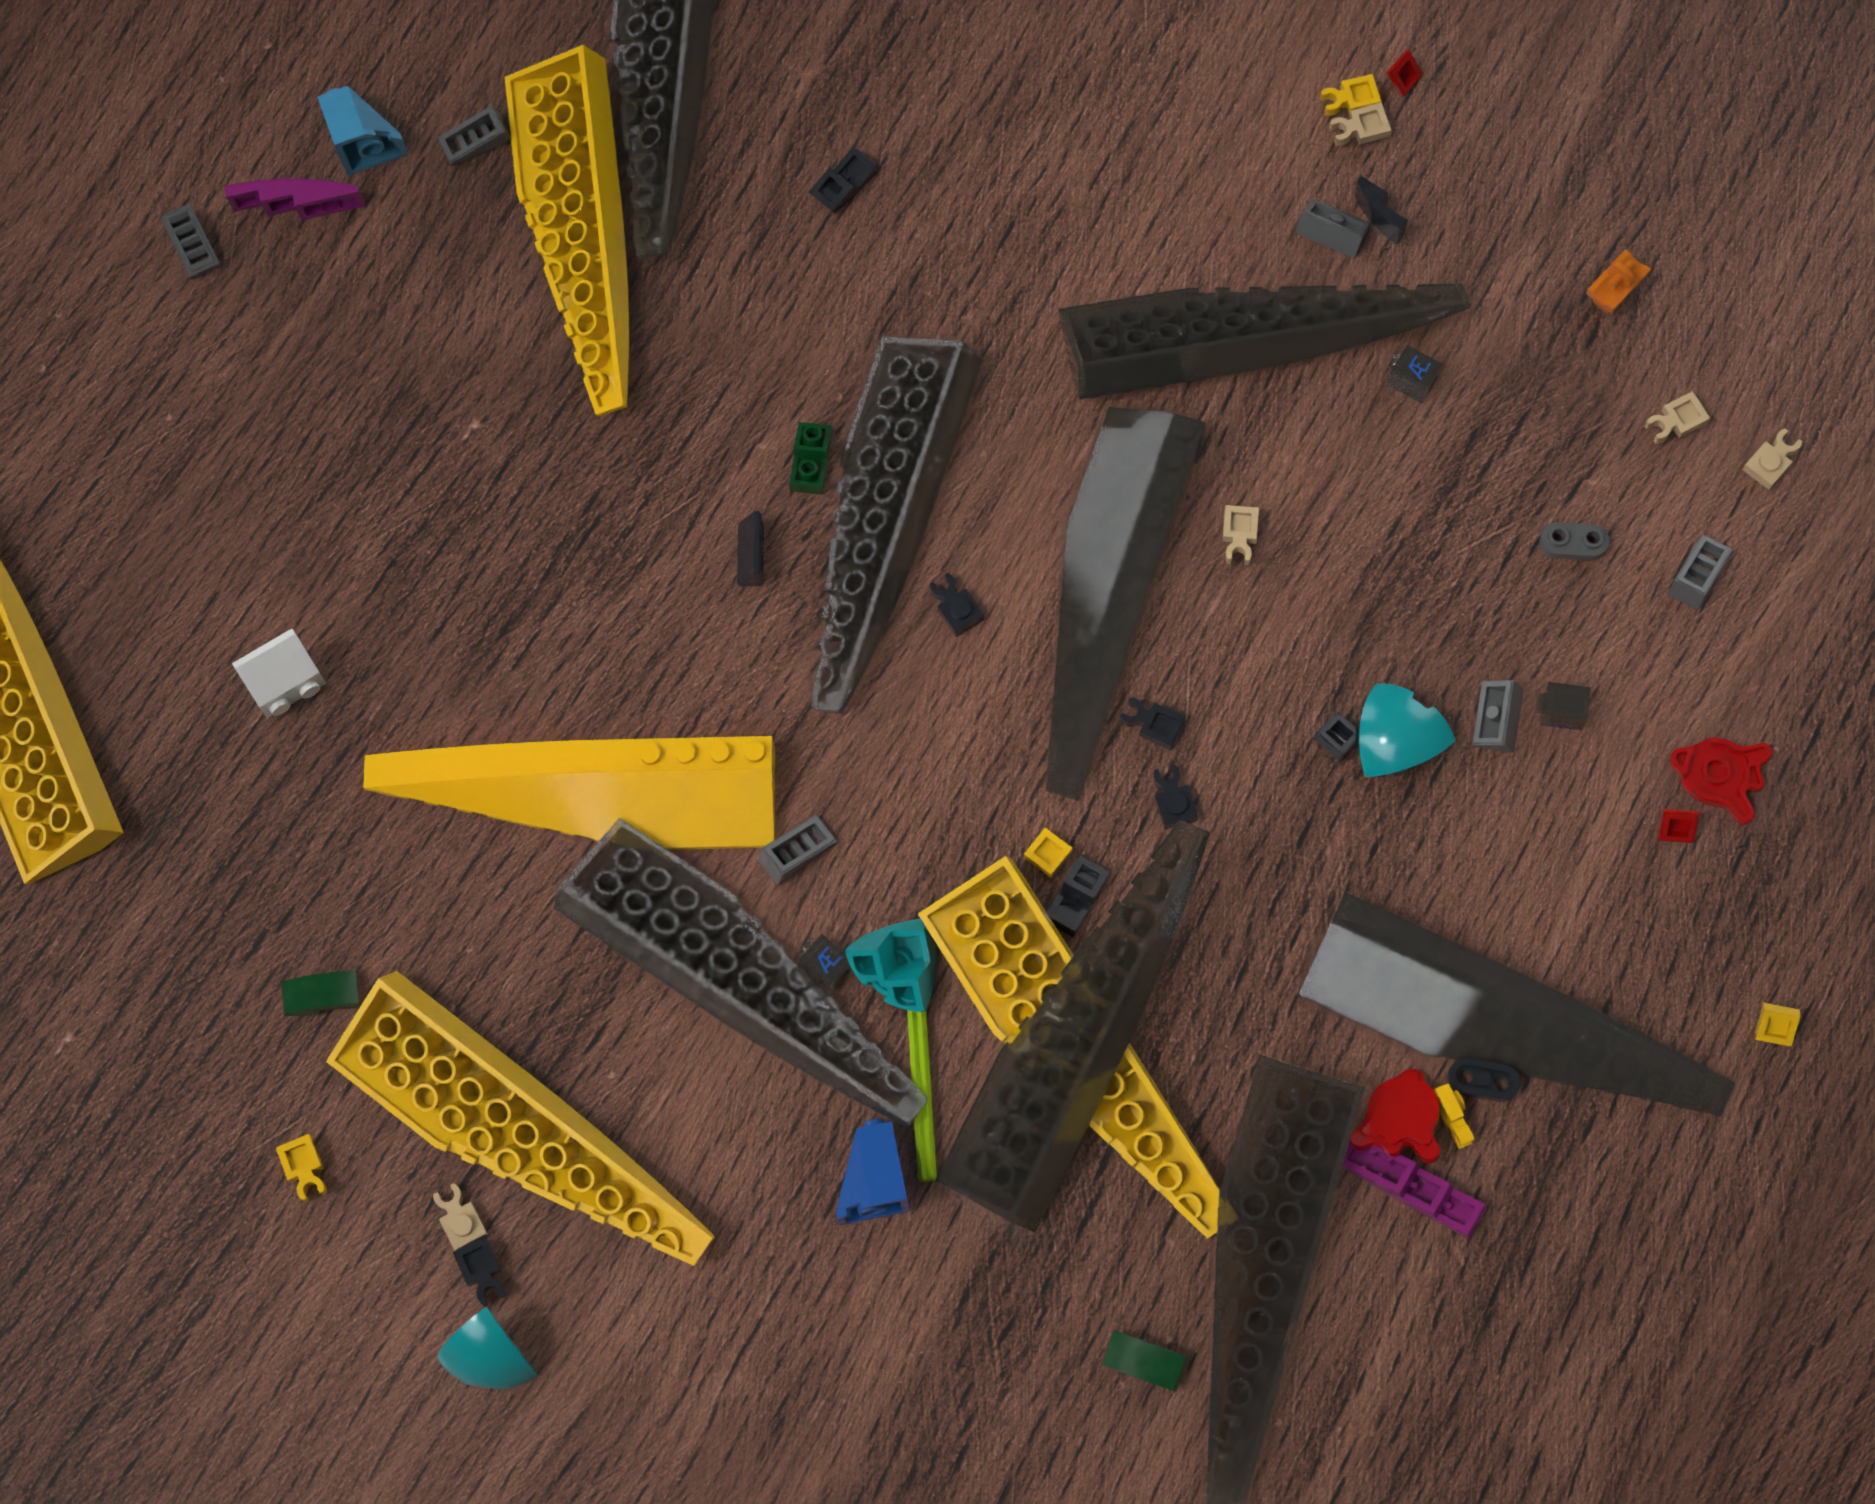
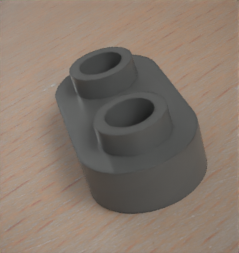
M1554 522L1543 529L1539 538V546L1546 556L1553 559L1594 561L1600 559L1605 554L1609 546V536L1598 525ZM1559 534L1564 540L1557 542L1552 536ZM1587 537H1595L1598 543H1589Z

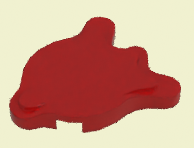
M1712 737L1689 747L1675 749L1670 756L1669 763L1671 768L1679 775L1684 789L1692 798L1707 806L1720 807L1730 813L1737 823L1747 825L1753 820L1755 812L1746 796V792H1759L1763 789L1765 783L1761 773V766L1770 760L1773 751L1767 743L1741 746L1727 739Z
M1406 1069L1399 1076L1383 1082L1373 1091L1368 1102L1365 1120L1350 1135L1351 1145L1355 1149L1365 1150L1377 1146L1390 1157H1398L1403 1148L1409 1146L1414 1149L1416 1154L1425 1163H1434L1439 1160L1440 1148L1434 1138V1131L1439 1123L1440 1106L1438 1097L1434 1090L1424 1081L1422 1072L1417 1069Z

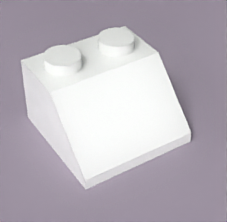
M293 629L288 630L232 663L266 718L285 713L291 704L301 698L314 696L319 692L320 687L326 684Z

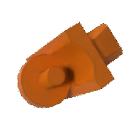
M1625 249L1587 289L1586 294L1593 299V303L1604 312L1612 314L1650 274L1651 268L1638 262Z

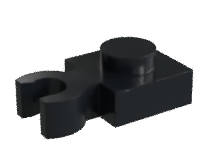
M947 573L945 574V581L949 587L945 590H940L932 582L930 583V591L934 598L943 601L937 605L938 612L955 637L982 622L984 614L967 589L959 593L956 592L955 579L951 574Z
M1129 698L1127 706L1134 708L1137 714L1135 716H1128L1122 713L1120 722L1128 727L1141 726L1140 737L1171 750L1185 721V716L1155 702L1149 711L1144 708L1140 700Z
M1176 764L1171 766L1173 777L1170 780L1162 779L1159 769L1154 770V783L1159 789L1163 790V792L1155 794V801L1164 830L1198 821L1189 786L1178 787L1180 770Z
M486 1237L453 1252L466 1285L470 1287L478 1283L476 1295L483 1306L489 1305L485 1295L491 1288L497 1289L501 1298L506 1297L504 1286L493 1278V1275L502 1270Z

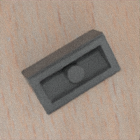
M1311 199L1301 214L1296 233L1354 258L1372 224L1316 199Z
M1514 680L1482 681L1472 743L1474 747L1506 753L1514 752L1523 698V689Z

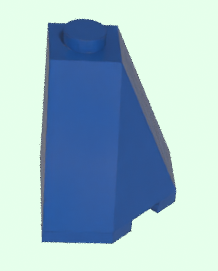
M882 1118L872 1119L864 1122V1127L856 1128L836 1210L839 1226L910 1212L892 1121L885 1122Z

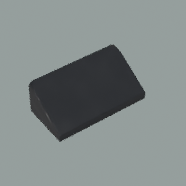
M754 511L738 525V586H762L764 522L760 511Z

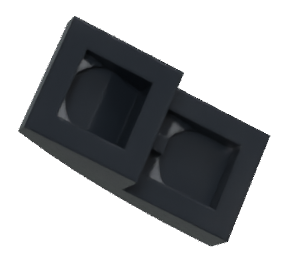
M853 146L833 170L830 167L811 188L809 194L835 213L878 172L879 167Z
M1360 176L1357 180L1354 195L1358 205L1369 221L1384 236L1397 245L1405 235L1408 220L1386 206L1388 192Z
M1079 856L1063 881L1061 890L1047 910L1048 916L1057 929L1074 938L1110 875L1109 871Z

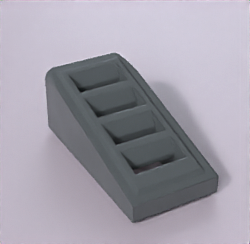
M491 105L439 136L438 140L450 164L454 166L511 140V133L501 113ZM494 124L496 129L491 132L489 125ZM477 130H482L484 134L482 138L479 137ZM468 134L473 142L470 145H468L464 137ZM458 140L462 150L457 152L452 141Z
M190 204L184 205L161 217L191 280L221 266ZM195 230L197 231V233L190 235L182 240H179L180 237L188 233H191ZM201 242L203 243V245H201V246H199V247H196V248H194V249H192V250H190V251H188V252H186V253H185V251H184V250H186V249H188V248H190V247H192V246H194V245H197V244H199V243H201ZM208 253L209 257L191 265V260Z
M1702 534L1674 579L1668 594L1694 609H1699L1733 549ZM1701 550L1718 558V562L1700 553ZM1694 562H1697V563H1699V564H1701V565H1703V566H1705V567L1711 569L1712 572H1711L1710 570H1708V569H1706V568H1704V567H1702V566H1700V565L1694 563ZM1688 573H1690V574L1694 575L1695 577H1697V578H1699V579L1705 581V583L1702 582V581H1700V580H1698V579H1696V578H1694V577H1692V576H1690V575H1688Z
M814 815L761 848L758 861L778 885L831 848L837 841L819 817ZM811 830L821 843L816 845L807 832ZM798 838L803 842L808 851L805 852L796 841ZM788 846L796 858L792 859L784 848Z

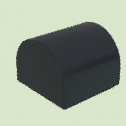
M1337 712L1315 733L1313 739L1336 760L1341 762L1358 745L1359 730Z

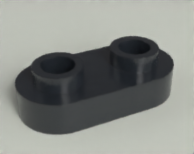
M1461 1058L1451 1065L1447 1073V1082L1453 1091L1457 1090L1463 1096L1505 1102L1512 1099L1520 1088V1077L1517 1071L1506 1064ZM1462 1072L1468 1073L1471 1077V1082L1468 1084L1462 1083L1459 1080V1074ZM1499 1078L1503 1079L1507 1084V1088L1504 1090L1497 1089L1494 1081Z

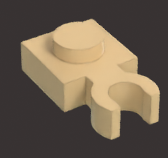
M1382 102L1350 110V120L1342 117L1334 118L1330 121L1329 126L1330 131L1341 129L1345 132L1335 136L1334 143L1337 146L1347 144L1353 137L1357 138L1360 145L1387 138L1391 135V128Z
M1692 391L1664 405L1661 411L1664 416H1651L1646 421L1644 427L1646 430L1653 426H1658L1662 429V432L1658 433L1653 440L1655 444H1659L1668 438L1670 432L1674 431L1678 438H1681L1708 424L1710 417Z
M1782 429L1777 434L1774 440V447L1765 441L1743 468L1744 472L1768 490L1775 485L1791 466L1793 461L1788 457L1795 455L1802 444V441L1798 439L1794 445H1786L1783 439L1788 432L1787 429Z
M1225 505L1222 541L1232 542L1226 549L1225 561L1227 564H1231L1232 555L1235 552H1240L1244 555V565L1248 566L1250 564L1252 551L1247 543L1256 544L1258 507Z
M453 1183L450 1185L454 1192V1197L451 1201L444 1202L438 1192L433 1197L435 1203L448 1213L440 1218L439 1221L454 1251L489 1235L474 1205L471 1202L464 1206L461 1205L463 1201L462 1191Z

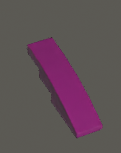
M271 179L224 186L226 198L233 212L263 206L267 216L297 210L301 221L365 207L358 186L327 180Z
M1349 1141L1337 1161L1339 1166L1373 1187L1468 1239L1472 1237L1487 1210L1484 1203L1454 1189L1451 1183L1419 1168L1416 1162L1402 1155L1390 1157L1377 1146L1365 1150H1357Z

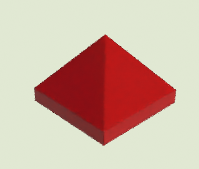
M1405 50L1386 72L1402 97L1407 94L1423 75L1409 50Z
M1663 809L1658 840L1694 843L1699 811Z

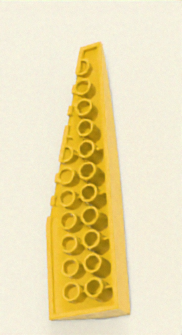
M0 560V825L24 884H31L101 851L124 832L52 660L23 600Z

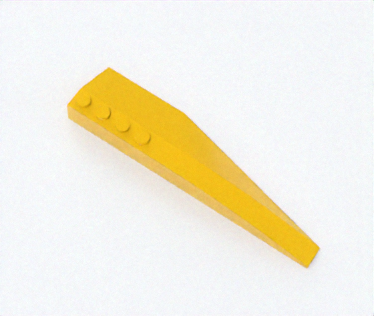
M581 45L506 76L505 85L517 196L520 203L525 206L527 224L533 229L537 241L534 243L537 252L542 255L545 262L544 271L558 311L565 318L566 324L564 327L567 336L572 339L576 352L574 355L577 364L582 366L585 374L583 381L594 412L600 417L627 407L629 368L628 278L622 202L606 60L593 50Z
M772 736L524 742L365 755L364 790L403 799L424 801L425 804L434 806L442 805L456 808L458 811L483 814L489 818L538 829L546 828L560 831L561 834L574 837L575 835L587 837L606 844L623 845L625 848L633 850L763 848L775 840V746Z
M1007 856L1003 857L918 913L992 1033L1000 1041L1004 1042L1048 1087L1053 1089L1095 1132L1172 1203L1191 1224L1208 1239L1238 1219L1165 1098L1013 859Z
M398 971L377 979L326 1060L329 1065L434 1147L444 1152L449 1150L460 1155L462 1160L470 1164H479L493 1171L492 1174L503 1179L510 1178L521 1183L523 1188L568 1209L582 1211L590 1215V1219L601 1224L608 1223L623 1230V1234L634 1239L638 1237L651 1243L653 1248L692 1266L697 1264L715 1237L661 1184L595 1126Z

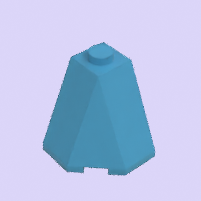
M349 86L334 88L323 95L317 96L334 146L347 176L408 155L401 134Z

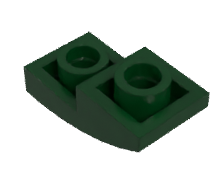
M798 422L794 443V460L789 481L790 491L823 495L830 449L831 425Z
M355 970L314 974L281 982L284 1016L319 1015L321 1010L357 1008L359 1004Z
M1114 1330L1102 1365L1177 1392L1188 1357Z

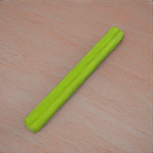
M907 1010L917 1177L919 1181L930 1182L936 1180L937 1170L926 1010L924 1012Z

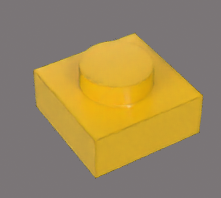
M1044 828L1026 850L1024 858L1052 878L1073 852V848L1047 828Z
M1763 1003L1755 1031L1756 1040L1792 1047L1800 1020V1010Z

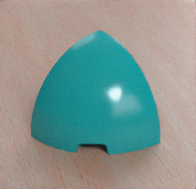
M1376 683L1365 701L1359 729V749L1365 777L1399 772L1419 765L1446 750L1456 739L1444 717L1435 707L1426 708L1412 698L1414 692L1392 684Z
M921 919L904 921L880 928L864 935L847 947L845 953L850 967L865 987L871 985L885 996L884 1001L897 1008L921 1012L926 1010L935 982L936 942Z
M487 1307L461 1326L445 1342L437 1355V1360L447 1372L470 1386L504 1390L523 1385L538 1376L520 1348L509 1338Z

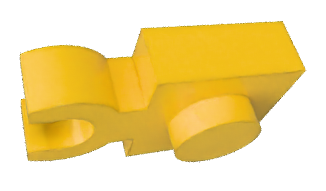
M1373 74L1341 81V90L1326 88L1321 91L1320 95L1321 101L1330 99L1335 102L1325 106L1326 116L1336 115L1340 112L1341 108L1346 107L1350 115V110L1382 102Z
M1449 1083L1436 1088L1434 1092L1438 1097L1440 1115L1446 1127L1450 1128L1458 1149L1460 1150L1471 1145L1475 1139L1463 1118V1111L1466 1110L1462 1096L1457 1090L1452 1091Z
M310 1134L276 1147L287 1180L291 1183L299 1179L297 1194L305 1203L309 1202L306 1191L311 1185H317L318 1191L322 1196L327 1194L325 1183L315 1176V1172L324 1169Z

